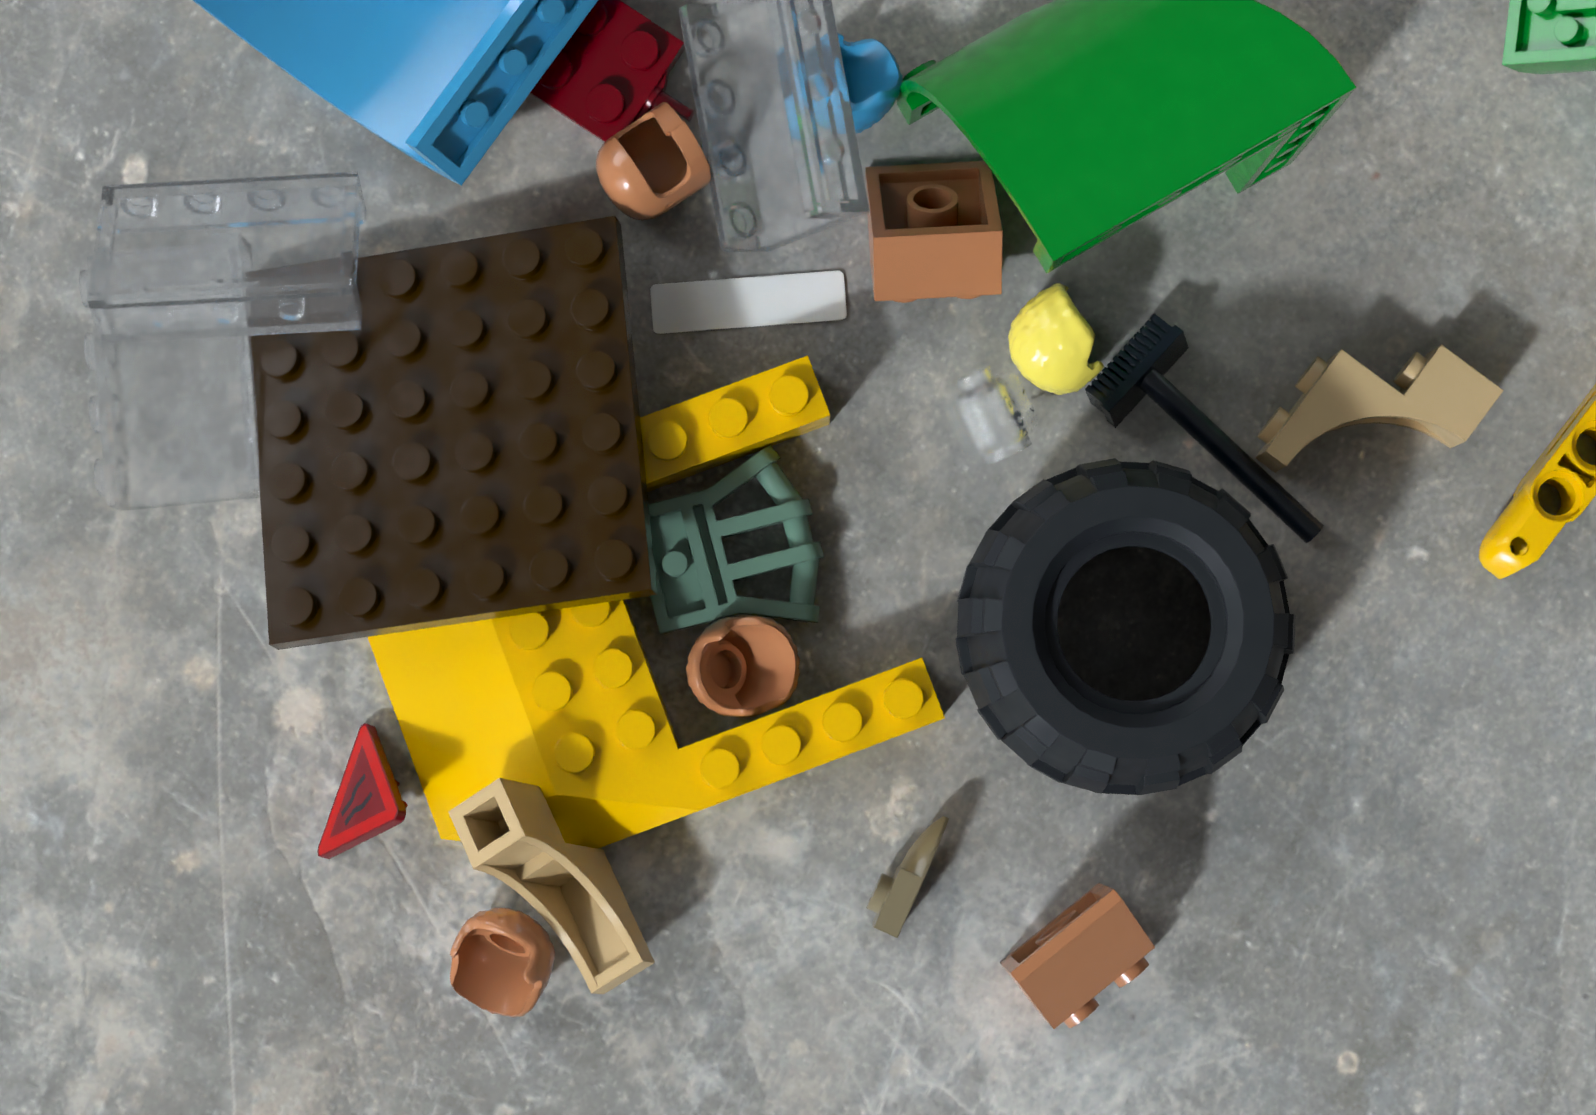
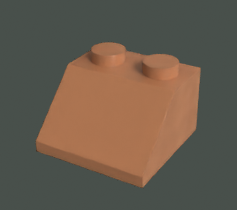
M985 161L865 167L870 265L874 301L893 300L895 302L907 303L927 298L957 297L960 299H973L982 295L1002 294L1003 230L993 174Z
M1098 883L1002 960L1000 964L1053 1029L1063 1022L1068 1028H1072L1096 1010L1099 1003L1094 997L1113 981L1121 988L1139 976L1149 966L1144 956L1153 950L1155 946L1118 893L1113 888Z

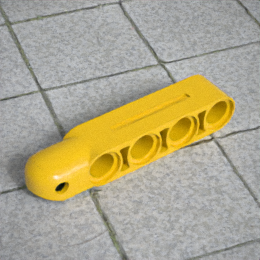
M1596 384L1520 481L1513 494V499L1482 540L1479 548V560L1482 566L1498 579L1505 578L1537 561L1564 525L1574 521L1581 515L1596 496V463L1590 465L1584 462L1576 449L1577 439L1581 433L1591 436L1596 441ZM1543 483L1554 486L1560 494L1561 507L1556 515L1545 512L1539 504L1538 490Z

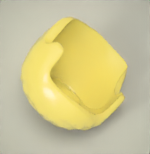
M1061 283L1053 284L1029 300L1012 321L1008 335L1011 359L1023 377L1036 387L1057 395L1079 391L1088 382H1091L1104 368V364L1100 361L1088 363L1094 345L1095 333L1066 292L1069 288Z

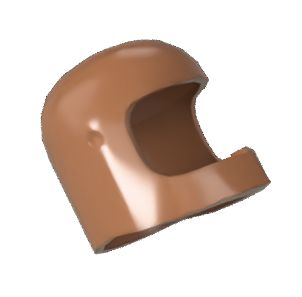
M662 102L637 121L610 137L603 143L596 158V171L604 191L623 214L636 220H650L664 214L707 186L711 180L710 166L699 143L685 121H682L667 102Z

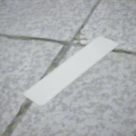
M838 270L655 284L650 288L653 330L657 334L843 320L847 316L844 274Z

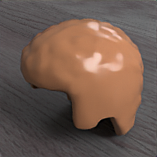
M754 615L725 617L708 626L694 642L688 655L686 676L693 694L708 709L722 716L752 717L776 708L790 699L798 685L800 658L791 635L785 630L784 626L778 624L775 620Z
M496 907L490 910L479 911L465 922L454 940L450 951L452 957L450 983L460 996L483 1010L503 1016H524L533 1009L549 982L555 960L553 943L548 932L539 922L522 911Z

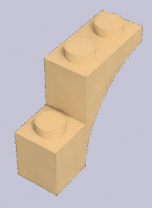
M1442 344L1425 356L1416 351L1409 358L1393 380L1395 384L1401 387L1399 391L1341 349L1330 357L1327 362L1317 356L1295 384V387L1303 392V394L1289 412L1280 406L1270 417L1257 436L1265 442V445L1255 458L1276 473L1285 468L1306 445L1317 437L1339 428L1371 423L1407 427L1422 432L1451 449L1467 441L1504 390Z
M498 778L448 811L472 868L501 880L519 893L537 910L567 948L592 994H605L655 963L604 850L565 843L539 786Z

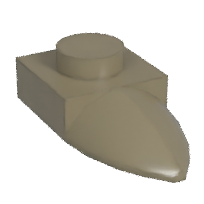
M942 816L919 836L907 852L900 866H897L893 877L883 873L880 875L866 907L876 913L872 922L874 928L898 938L934 858L949 818Z

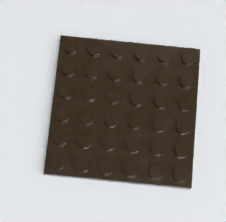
M616 216L247 276L270 646L281 650L657 595L622 229Z

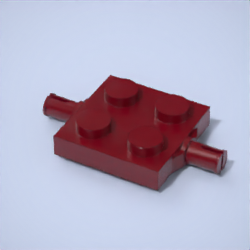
M621 0L597 1L530 92L531 95L602 142H606L614 134L631 125L662 102H667L678 115L689 122L695 114V110L688 108L665 92L669 73L686 49L685 43Z

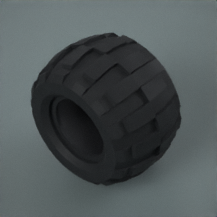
M1113 458L1079 464L1071 470L1047 480L1043 479L1015 499L985 532L970 563L966 567L957 600L958 624L957 638L955 640L961 674L966 679L978 707V713L996 738L1005 743L1027 763L1026 765L1053 780L1095 793L1144 795L1177 789V786L1203 775L1212 774L1240 754L1242 746L1261 724L1268 722L1283 694L1284 686L1282 685L1284 672L1289 654L1294 653L1296 615L1290 614L1284 580L1288 579V576L1274 544L1268 545L1250 521L1251 513L1223 488L1218 491L1192 477L1191 472L1187 469L1154 460L1150 463L1121 462ZM1127 546L1154 549L1178 560L1193 574L1201 585L1208 601L1211 616L1209 643L1196 671L1174 691L1155 699L1143 701L1121 700L1106 696L1085 683L1067 662L1060 646L1057 630L1058 609L1061 597L1073 575L1093 557L1111 549Z

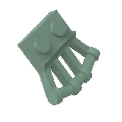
M772 445L755 454L709 489L649 504L657 595H652L650 598L661 635L738 614L811 623L819 622L820 606L814 605L819 559L824 558L821 542H814L807 518L813 515L810 500L801 497L776 463L781 457ZM754 478H757L777 505L716 521L713 507ZM783 523L789 549L728 564L722 538ZM793 566L789 602L736 596L733 581Z

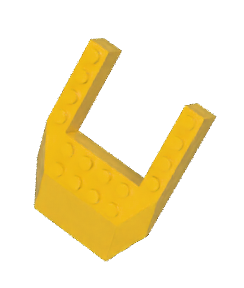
M808 355L640 417L647 492L763 450L769 445L773 446L829 425L830 413ZM626 599L368 637L440 838L445 840L461 841L448 811L498 778L539 786L565 843L598 849L945 719L923 658H919L680 748Z

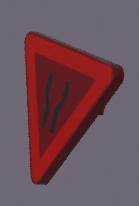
M364 723L359 728L318 846L317 853L319 857L331 859L401 824L405 819L408 805L402 800L398 789L400 783L394 779L377 730L373 725Z

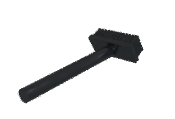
M1154 313L1150 317L1151 321L1148 320L1145 323V327L1142 326L1139 329L1140 333L1137 332L1134 335L1135 338L1129 340V345L1126 344L1123 347L1124 350L1121 349L1118 352V356L1113 358V362L1110 361L1107 364L1108 368L1105 367L1102 370V374L1099 373L1096 376L1097 380L1094 379L1091 382L1092 385H1088L1085 388L1090 403L1105 414L1107 421L1116 428L1147 394L1305 543L1310 542L1322 530L1324 525L1164 377L1166 372L1189 347L1182 329L1177 325L1171 327Z

